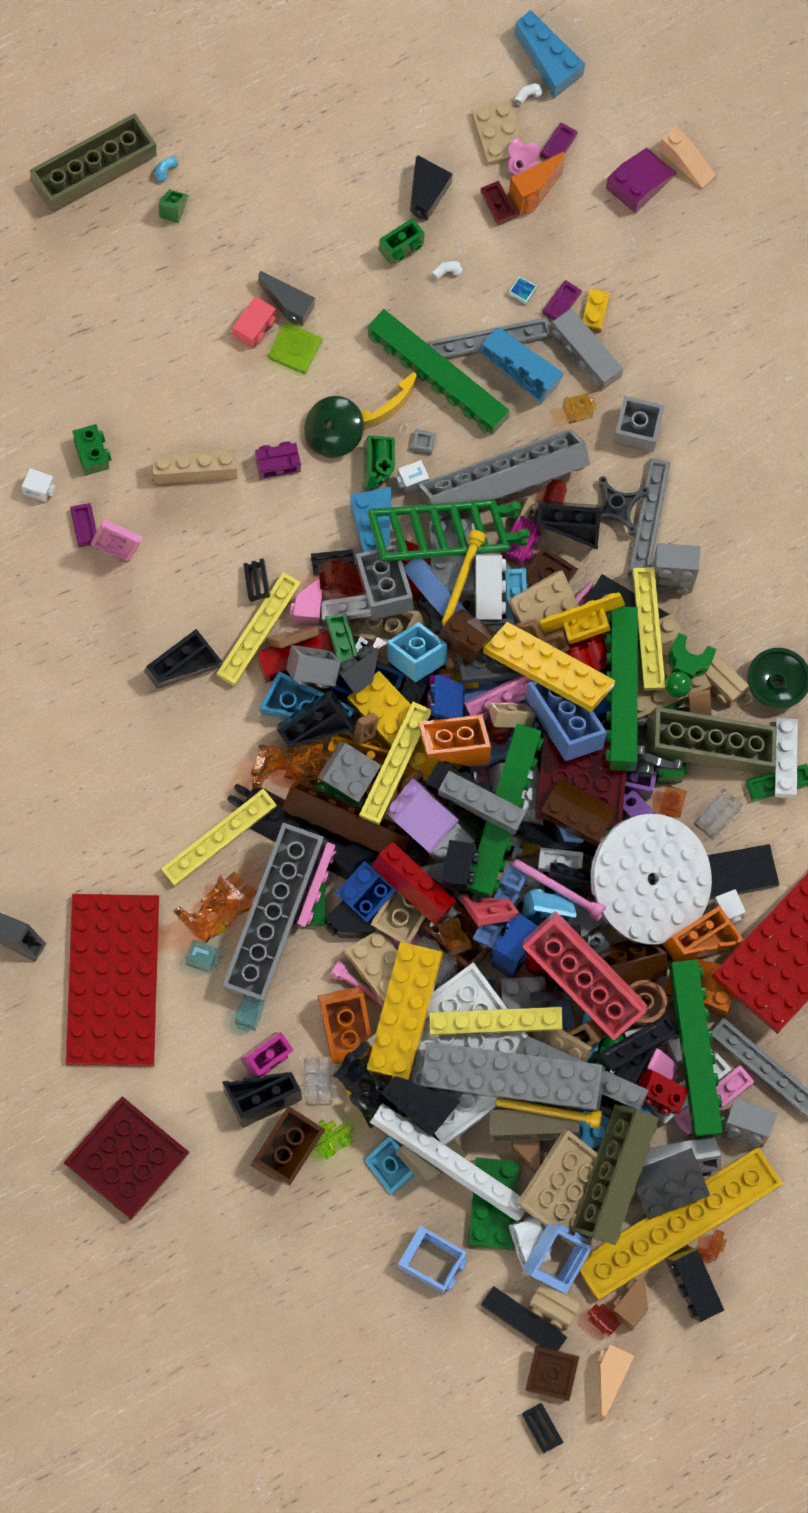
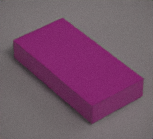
M560 122L541 151L540 156L547 160L563 151L566 153L578 135V131Z
M565 280L545 306L542 313L552 320L557 319L571 309L582 294V290Z
M91 503L71 506L70 510L78 548L90 546L97 532Z

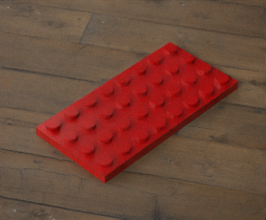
M808 873L711 976L777 1034L808 1002Z
M72 894L66 1065L154 1067L159 895Z

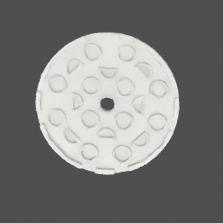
M643 814L621 821L610 830V833L600 842L595 852L591 867L592 895H595L596 902L606 906V910H602L604 921L609 923L616 930L617 934L630 941L640 944L665 943L671 936L701 918L709 901L712 878L706 851L698 837L686 825L672 817L660 814ZM650 873L657 879L653 885L648 883V875Z

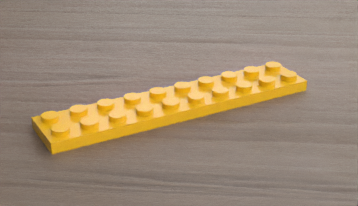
M757 1147L706 1179L705 1183L710 1196L649 1220L646 1217L623 1231L616 1245L604 1243L591 1251L579 1273L597 1301H600L630 1282L633 1278L635 1279L662 1262L666 1257L689 1245L783 1185L782 1181L760 1148Z

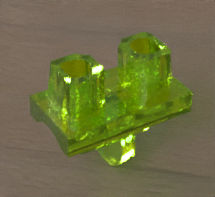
M323 1120L319 1121V1126L326 1129L323 1133L325 1135L319 1139L313 1150L319 1152L325 1159H329L336 1154L331 1145L332 1142L337 1140L342 1148L347 1147L353 1142L349 1133L351 1128L348 1124L342 1123L331 1130L336 1126L333 1120L328 1124Z

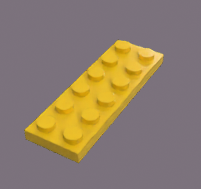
M509 622L504 624L483 649V653L590 712L596 708L615 685V680Z
M378 671L374 674L373 682L356 695L354 693L350 694L347 697V701L362 717L372 713L379 717L376 732L392 747L411 704ZM421 737L408 766L419 778L423 775L422 781L426 784L438 760L426 756ZM451 763L455 766L454 769L457 771L464 766L460 764Z
M400 942L367 1070L411 1080L443 957L442 951Z

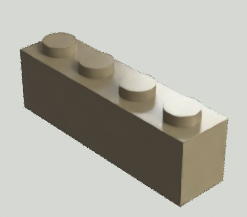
M496 1107L494 1110H489L491 1142L557 1140L564 1129L569 1130L580 1139L579 1121L504 1107ZM558 1107V1108H561V1109H566V1110H572V1111H578V1112H579V1109H575V1108Z

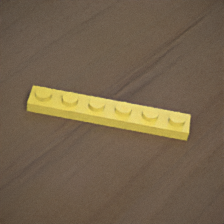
M654 567L633 568L635 606L638 607V639L643 691L665 690Z
M284 572L281 574L270 591L271 597L264 600L218 670L217 677L234 687L236 686L300 588V581Z
M412 702L360 812V818L380 825L421 738L418 723L429 721L431 709Z
M263 788L162 867V871L174 886L178 885L275 809L277 805Z
M562 1007L429 1013L431 1036L563 1030Z

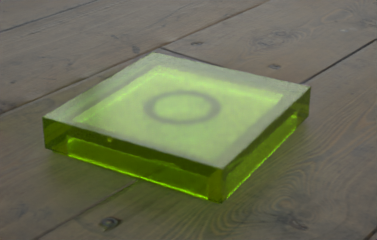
M285 322L268 355V359L306 375L323 338Z

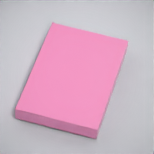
M104 519L94 535L91 545L129 561L143 536Z

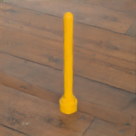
M470 530L468 535V543L470 545L442 619L443 626L454 614L477 548L484 544L486 534L478 530Z
M497 1098L495 1104L499 1107L583 1121L590 1125L591 1128L599 1129L602 1111L593 1110L592 1112L583 1113L504 1098Z

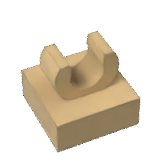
M529 497L517 500L522 508L521 511H518L519 516L533 522L534 520L529 517V513L535 514V507H533L535 501Z

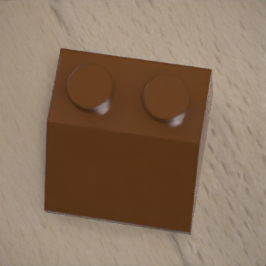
M464 609L455 612L442 627L439 638L447 643V647L473 664L483 652L484 646L494 637L496 632Z

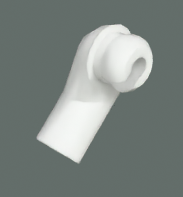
M537 83L524 86L514 98V102L522 105L529 95L533 94L534 97H540L543 94V89Z
M458 261L443 262L431 272V275L434 279L439 280L445 273L452 271L453 275H459L463 268Z

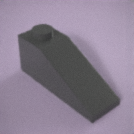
M260 271L258 283L289 322L293 324L298 323L303 326L315 306V297Z

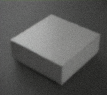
M415 429L411 451L432 455L436 433Z

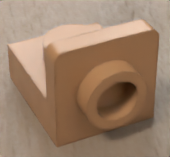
M374 713L361 717L355 724V731L346 732V734L358 744L375 737L379 717Z

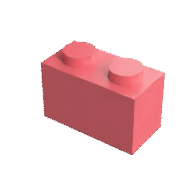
M255 296L232 327V336L254 348L257 343L260 344L263 341L268 327L272 328L277 320L276 308Z

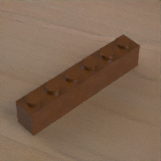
M298 780L290 787L282 808L291 816L300 817L312 825L323 827L332 834L341 835L350 842H357L366 846L369 850L379 853L393 842L406 854L412 836L398 824L382 818L380 825H376L360 818L359 815L362 808Z

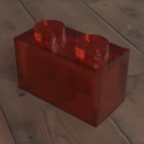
M330 559L319 565L321 590L329 591L331 594H345L346 597L358 596V594L364 591L357 564Z

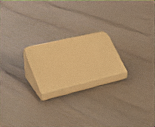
M527 703L488 704L494 727L515 728L516 724H521L531 728L533 725L535 713Z

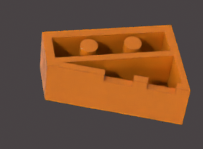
M719 905L671 936L663 944V947L672 960L678 962L735 950L744 939Z

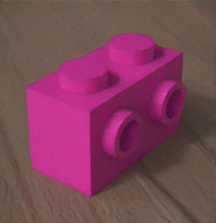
M276 1032L245 1053L240 1059L251 1076L262 1077L271 1071L270 1067L274 1064L284 1062L288 1058V1054L294 1050L283 1033Z

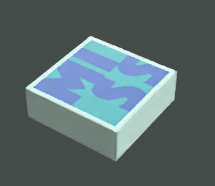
M519 276L508 295L527 304L536 291L537 286Z

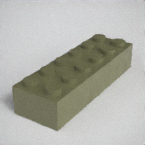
M134 113L30 169L31 182L50 211L54 212L157 156L156 143Z
M656 707L647 717L646 753L665 759L681 760L683 762L767 775L776 767L777 727Z
M614 1104L571 1231L594 1240L616 1245L621 1235L624 1219L628 1214L631 1198L635 1194V1186L643 1170L642 1166L645 1157L650 1150L652 1136L657 1129L658 1117L635 1108Z

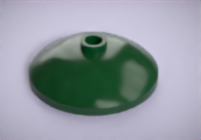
M329 396L323 398L310 409L304 425L305 437L309 446L319 455L327 458L343 457L352 452L361 441L364 432L363 415L358 406L345 397ZM331 421V426L327 428V423Z
M786 648L764 650L753 659L747 673L749 689L760 703L768 707L785 709L795 706L808 693V665L799 654ZM774 681H779L781 685H775Z

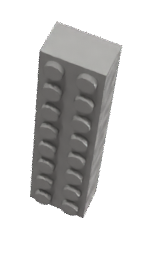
M572 429L418 483V488L423 505L502 499L513 492H522L527 487L544 484L552 478H561L566 473L580 471L585 466L591 464L585 441ZM459 510L458 512L464 513L468 510ZM450 511L438 512L440 520L447 519Z
M282 823L222 985L223 989L265 1004L324 843L323 836Z
M427 1042L421 1086L441 1091L599 1111L605 1067L600 1064Z

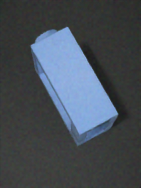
M548 1223L523 1270L535 1279L567 1294L592 1246L586 1243L587 1238L577 1232L574 1235L568 1233L570 1229L558 1223L555 1226ZM557 1235L576 1244L558 1277L539 1268Z
M420 1226L400 1259L397 1268L444 1295L445 1291H451L457 1279L454 1278L458 1270L462 1272L468 1261L465 1259L467 1252ZM424 1239L457 1258L443 1284L409 1266Z

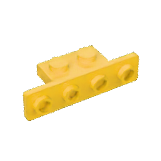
M611 593L599 600L588 601L582 606L569 608L565 612L556 615H549L545 619L540 620V625L545 633L565 627L568 641L570 644L610 631L606 612L624 606L625 602L620 593Z

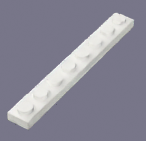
M382 1103L370 1123L517 1222L522 1218L526 1210L517 1204L521 1197L520 1195Z

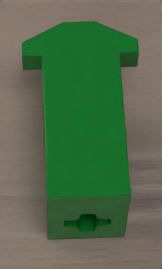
M368 435L364 442L363 488L373 491L379 484L382 486L386 483L395 469L394 437Z

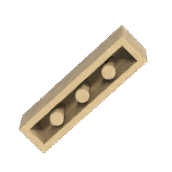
M236 449L152 455L154 484L237 479Z

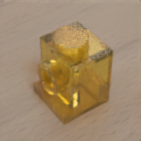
M588 393L570 398L565 397L563 409L568 423L572 424L593 418L594 410H596L594 398H589Z

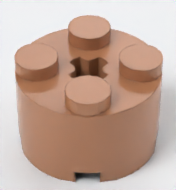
M648 980L636 981L629 986L648 1004L646 1013L634 1022L631 1027H646L663 1017L667 1006V997L662 987Z

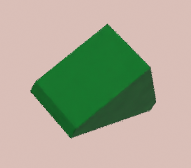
M169 189L159 201V218L179 223L188 194Z

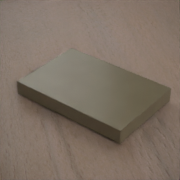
M434 1133V1135H433L432 1137H434L435 1139H437V1140L440 1142V1140L437 1138V1136H436L435 1133ZM455 1140L446 1145L463 1158L468 1155ZM404 1145L395 1152L424 1186L444 1173Z

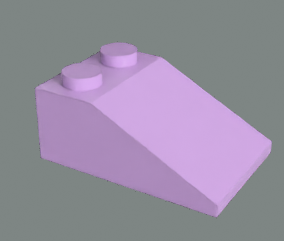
M414 778L404 787L403 791L386 810V813L430 853L434 851L458 822V818L428 788Z

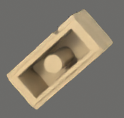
M717 657L705 673L711 685L710 689L716 694L717 700L723 705L727 704L731 707L748 691L749 684L721 657Z
M541 1282L528 1307L531 1308L530 1312L539 1318L545 1316L551 1320L550 1324L562 1330L563 1327L568 1329L582 1303Z

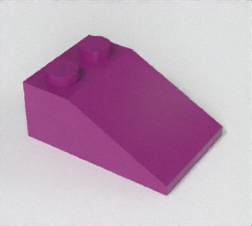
M646 147L622 163L608 176L606 189L636 214L676 175V172Z

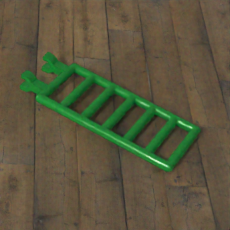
M480 500L368 510V517L381 561L384 562L466 555L469 546L459 516V510H470L475 530L485 534L478 509L490 508L500 544L489 545L486 537L484 544L477 548L476 554L507 552L510 550V544L527 546L526 538L530 537L528 529L506 533L501 519L502 517L518 519V511L522 509L520 502L497 506L495 500ZM450 511L460 547L448 548L438 512ZM430 513L440 549L428 550L418 514ZM409 514L419 550H407L398 515ZM389 516L399 552L387 553L377 517Z

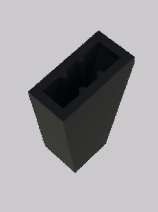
M419 155L415 158L410 211L414 216L428 221L450 187L453 174Z

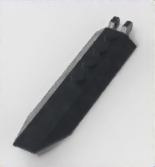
M239 784L234 786V790L237 793L247 797L245 802L263 789L258 785L251 791ZM264 789L277 807L250 827V829L276 842L282 823H286L323 836L324 839H327V842L335 845L334 851L336 853L354 844L341 835L332 834L323 827L312 825L300 817L291 816L288 812L282 810L285 800ZM233 795L227 798L228 802L238 808L245 803ZM376 858L368 861V863L372 866ZM333 861L332 864H328L326 870L348 880L359 866L351 871H347Z

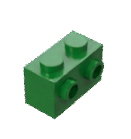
M412 218L379 239V251L390 265L394 262H400L407 254L412 251L416 252L423 246L425 233Z
M97 424L73 430V440L84 475L109 469L108 461H111L109 449H104L105 437L102 430L98 431Z

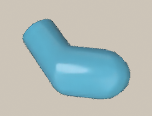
M176 156L158 163L154 174L159 182L168 178L166 174L168 169L179 165Z

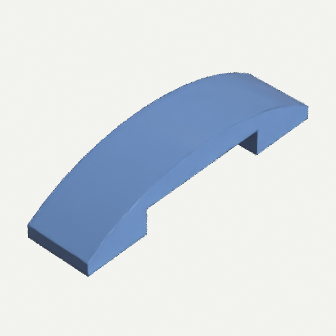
M412 559L404 566L405 572L427 600L444 617L452 593L434 574L433 569L424 559ZM458 601L454 613L461 609H464L466 612L471 614L465 608V606Z
M509 864L500 881V886L494 899H509L515 906L528 875ZM507 922L478 926L473 940L493 949L494 942L501 935Z

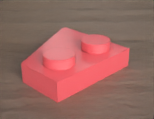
M467 894L462 895V903L477 926L507 922L512 917L516 919L519 914L509 899H494L483 896L482 901L469 899Z

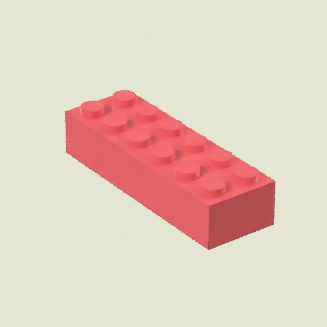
M557 911L553 912L523 940L522 947L613 1040L618 1038L646 1013L647 1004Z

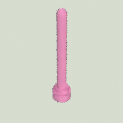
M518 859L513 861V866L586 909L592 919L599 921L603 916L602 910H606L605 905L600 902L591 903Z
M338 961L329 976L336 981L338 979L340 981L344 980L353 987L360 986L366 996L383 1007L384 1004L380 1002L371 988L349 974L346 966Z

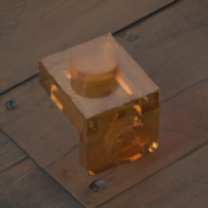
M666 785L659 812L674 819L676 817L680 818L687 790Z
M457 917L439 925L440 941L452 956L472 948L471 941L461 930L460 920Z
M715 1230L709 1250L700 1247L696 1248L703 1262L711 1263V1261H716L719 1251H724L726 1239L723 1238L724 1231Z

